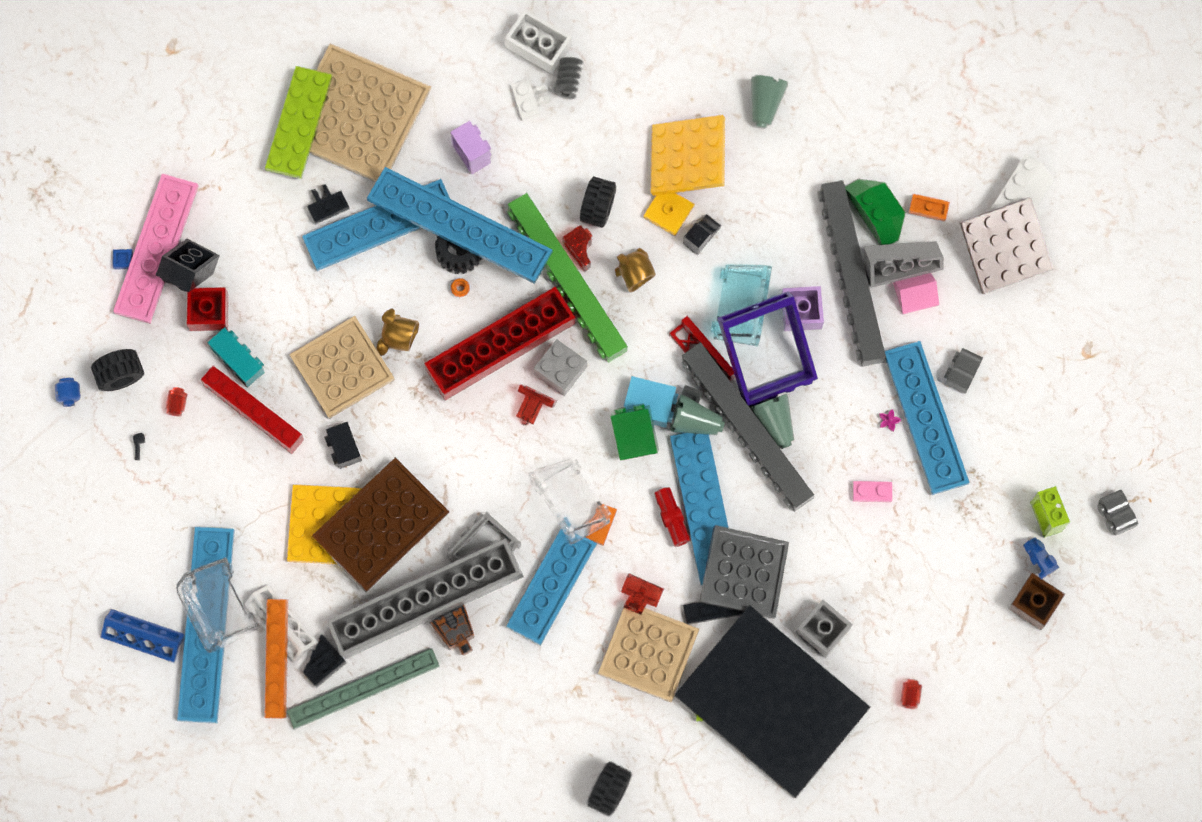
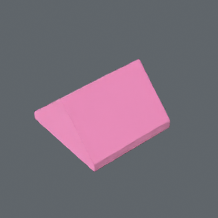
M931 273L893 282L902 314L939 306L937 282Z

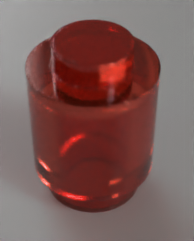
M173 387V390L168 391L165 407L167 409L166 414L182 416V412L185 411L188 395L184 392V389Z
M907 679V682H903L900 700L903 708L917 709L918 705H920L922 685L919 684L918 680Z

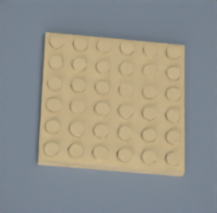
M330 44L316 70L332 74V80L310 153L376 182L385 167L392 169L431 91V86Z

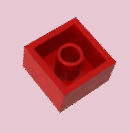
M226 287L194 288L192 291L187 292V326L190 331H221L224 327L228 330V292Z

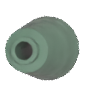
M754 75L751 77L752 122L756 123V127L767 128V125H771L788 87L787 81L779 79V82H777L773 77Z
M787 394L751 407L755 416L781 449L792 445L791 441H794V433Z
M680 395L674 410V423L670 424V431L717 435L718 432L722 433L725 422L722 421V416L687 396Z

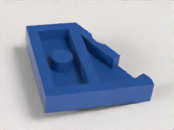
M1036 537L1023 545L1030 556L1032 564H1038L1041 572L1038 574L1041 579L1060 568L1057 565L1056 559L1048 554L1044 544L1036 539Z

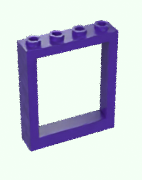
M788 291L717 318L740 395L748 406L758 405L760 401L765 399H774L778 394L792 392L796 387L810 385L814 380L818 379L794 296ZM785 307L803 370L748 391L729 328Z

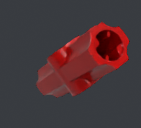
M670 487L654 492L657 504L661 510L660 515L663 524L669 531L674 547L690 542V537L683 523V514L675 502Z

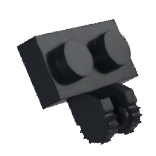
M324 184L322 185V190L327 197L320 199L317 190H311L316 202L308 205L307 208L315 224L350 209L342 191L331 195L327 185Z

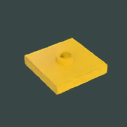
M677 193L656 195L643 218L676 236L695 204Z

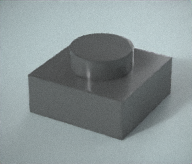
M685 385L681 395H685L699 403L703 391Z

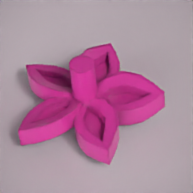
M893 409L888 412V415L879 413L880 418L884 420L881 422L880 428L888 426L889 430L894 432L895 424L901 422V419L896 416L894 417Z

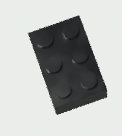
M185 239L162 256L156 276L160 277L164 282L177 286L182 291L190 292L213 275L220 255L189 239Z

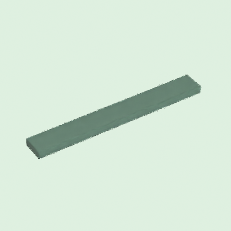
M431 648L287 710V713L295 730L440 667Z

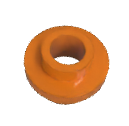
M459 278L452 282L451 292L454 296L464 297L469 293L470 286L465 279ZM463 286L464 289L462 291H458L457 287Z

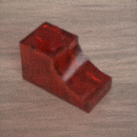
M579 225L562 237V243L585 272L591 268V261L588 258L587 250L592 245L593 236L587 228L584 229L582 225Z

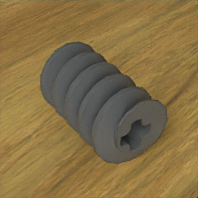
M564 57L559 63V72L557 73L554 92L560 97L575 99L577 95L572 92L578 91V88L575 86L579 85V81L576 79H579L581 75L577 72L582 71V68L578 65H582L583 61L575 57Z

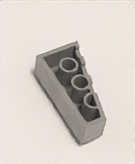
M937 241L864 246V268L871 288L944 270V257Z

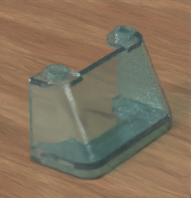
M726 264L725 268H721L720 279H723L717 318L766 300L772 266ZM764 315L729 328L732 341L734 343L758 346ZM718 320L716 322L712 321L711 333H714L713 339L724 341Z

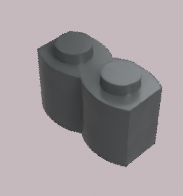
M962 348L961 352L956 351L952 362L955 364L953 368L947 369L944 376L947 379L945 384L966 394L983 357Z
M1122 490L1102 497L1098 501V510L1101 515L1106 517L1108 521L1106 526L1115 536L1133 529L1139 524Z

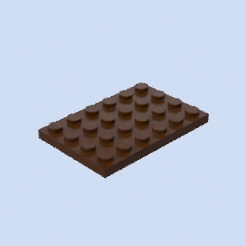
M395 457L318 529L311 538L365 592H368L450 511Z

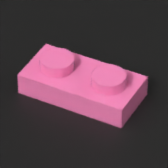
M854 481L853 502H892V482Z

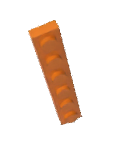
M267 599L265 718H286L288 599Z

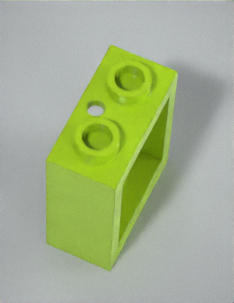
M1054 486L1037 492L1030 504L1043 537L1046 538L1061 533L1070 523L1057 487Z

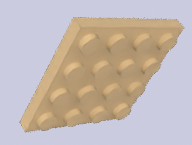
M356 316L289 354L329 419L395 380Z
M626 601L598 674L672 702L699 629Z

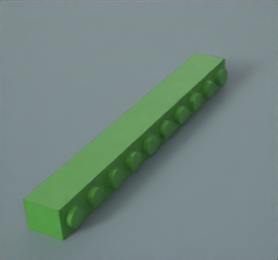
M528 193L508 203L507 214L511 221H516L518 232L553 250L545 265L548 270L547 276L551 282L555 281L558 286L557 290L562 298L565 296L567 299V305L571 312H575L578 316L577 322L580 327H585L587 330V337L592 344L595 343L599 348L597 349L599 356L602 359L605 358L609 363L626 353L628 349L627 344Z

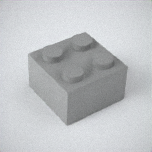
M556 339L534 367V375L565 397L587 368V360Z
M822 599L797 628L796 633L826 658L848 633L853 624Z

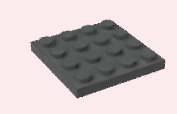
M713 526L700 602L744 612L751 605L762 616L776 618L789 542L722 526Z

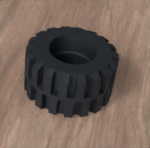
M595 176L590 179L580 210L581 222L601 228L605 226L616 193L615 182Z
M437 236V240H435L437 260L443 268H447L448 272L451 273L454 270L455 274H459V271H463V274H465L468 269L470 271L474 270V265H479V260H482L481 257L469 251L461 256L453 255L448 251L452 243Z
M133 349L110 352L97 359L91 365L96 384L101 391H116L126 388L144 376V370L138 354Z
M609 761L602 769L588 798V806L610 817L625 794L632 777V772Z

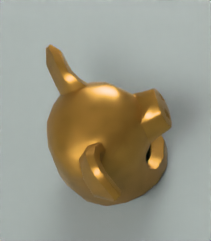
M638 248L635 252L626 256L624 254L617 256L619 267L615 269L616 277H623L629 292L638 290L642 285L655 277L656 273L648 253L643 249Z
M391 308L382 315V321L384 322L382 338L377 342V351L380 356L385 355L389 348L410 351L419 330V322L417 320L400 317Z

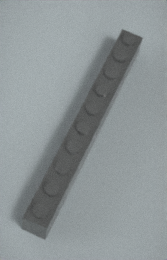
M844 181L821 184L820 191H818L819 202L823 203L822 216L824 220L827 219L828 223L826 233L832 240L830 249L832 255L836 257L834 266L841 278L838 280L840 290L844 291L845 295L843 297V304L845 308H848L847 321L849 326L852 325L853 328L851 337L853 344L856 343L858 350L855 351L857 361L861 362L862 367L884 363L886 355Z
M700 342L683 354V362L681 364L687 372L691 371L694 375L692 379L698 387L702 386L709 402L713 401L717 406L715 407L716 412L726 418L728 421L726 425L730 431H735L739 436L737 439L742 447L749 449V456L755 463L758 462L760 464L762 474L772 480V487L778 494L781 493L783 495L785 505L789 509L792 508L794 511H797L814 498V493Z

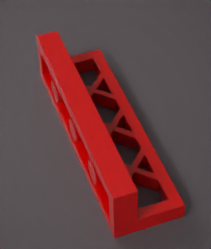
M688 316L683 318L681 324L669 333L685 353L689 351V344L697 345L701 342L728 380L731 381L735 378L730 364ZM684 329L688 333V340H680L675 334Z

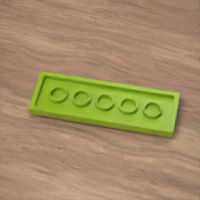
M299 66L295 67L265 165L266 171L302 179L330 87L332 74Z

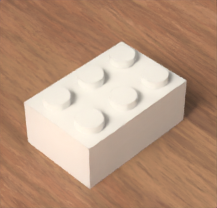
M524 9L505 37L506 48L551 74L554 73L560 60L564 58L572 46V36Z

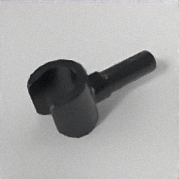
M143 433L133 436L135 460H140V444L146 443Z

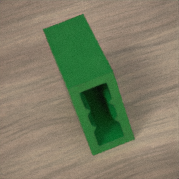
M642 403L634 405L632 409L626 410L625 407L614 409L610 417L620 461L657 454L659 447L650 405L645 406Z

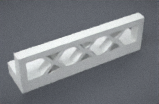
M268 585L252 593L244 604L265 630L267 623V600L262 597V594L266 593L270 599H279ZM288 609V623L293 624L295 630L288 627L287 655L295 663L306 651L315 647L318 642ZM300 637L305 638L309 644L305 646Z

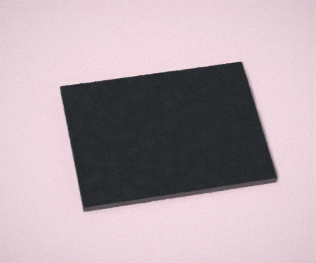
M751 605L747 607L674 694L678 700L794 798L801 793L871 708Z

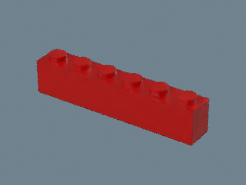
M212 366L201 378L204 387L291 454L304 441L303 435L215 366Z

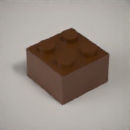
M1031 573L1008 609L1042 630L1065 596V593L1034 573Z

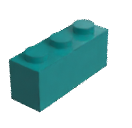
M224 327L207 343L210 349L248 388L265 373L263 369L264 364L258 357L253 358L249 354L251 350L244 343L241 345L237 341L239 338L232 330L228 332Z

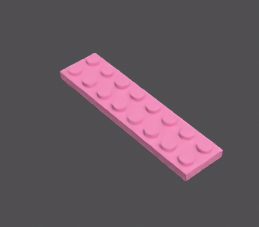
M166 174L161 175L113 310L114 314L151 324L165 284L160 277L156 276V272L162 256L179 244L199 187L197 183Z

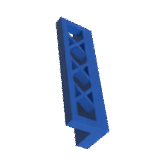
M113 609L105 617L101 638L173 663L176 661L179 646L185 636L184 633ZM108 627L114 628L118 634L112 635L107 633ZM128 633L132 634L136 641H129L125 635ZM144 641H152L155 647H147ZM162 647L173 648L172 655L165 653Z

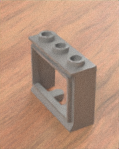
M488 512L484 515L481 513L474 520L475 524L471 529L466 528L460 535L462 538L457 543L454 541L448 547L447 557L452 562L459 560L460 558L456 554L487 522L491 523L510 541L509 544L512 551L516 548L519 549L521 542Z

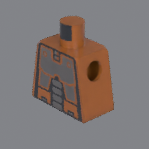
M464 605L431 622L433 629L450 650L458 647L462 656L473 651L468 641L475 638Z

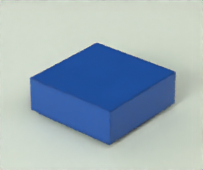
M113 249V269H128L133 257V250Z

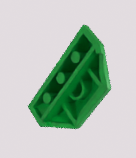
M857 179L845 186L847 197L879 245H889L898 242L906 212L887 184L880 181Z

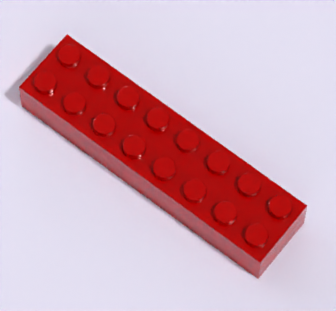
M554 287L425 362V370L446 401L575 325V316L557 288Z

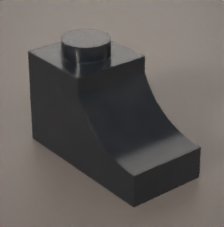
M706 214L684 236L683 244L698 255L721 228V224Z

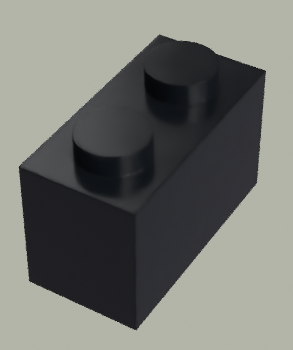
M348 422L326 429L327 436H324L327 446H332L334 453L331 454L334 465L339 464L340 469L362 461Z

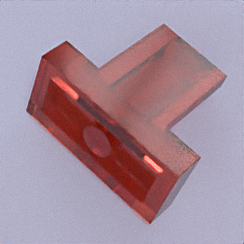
M520 384L517 392L526 396L516 417L522 419L521 423L523 425H528L529 423L534 425L543 404L554 408L557 400L527 385Z
M628 573L621 590L622 593L629 595L624 608L642 615L647 604L657 607L664 588Z

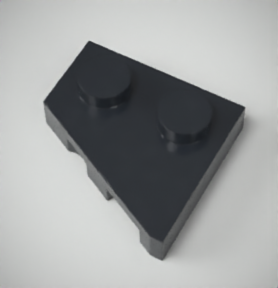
M321 634L315 650L312 651L310 661L306 664L303 673L317 688L347 662L326 637Z

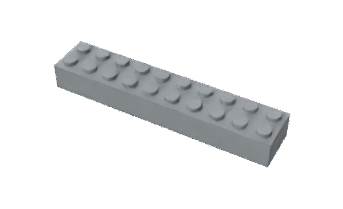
M505 538L327 620V624L341 656L347 659L523 578L524 575L509 542Z

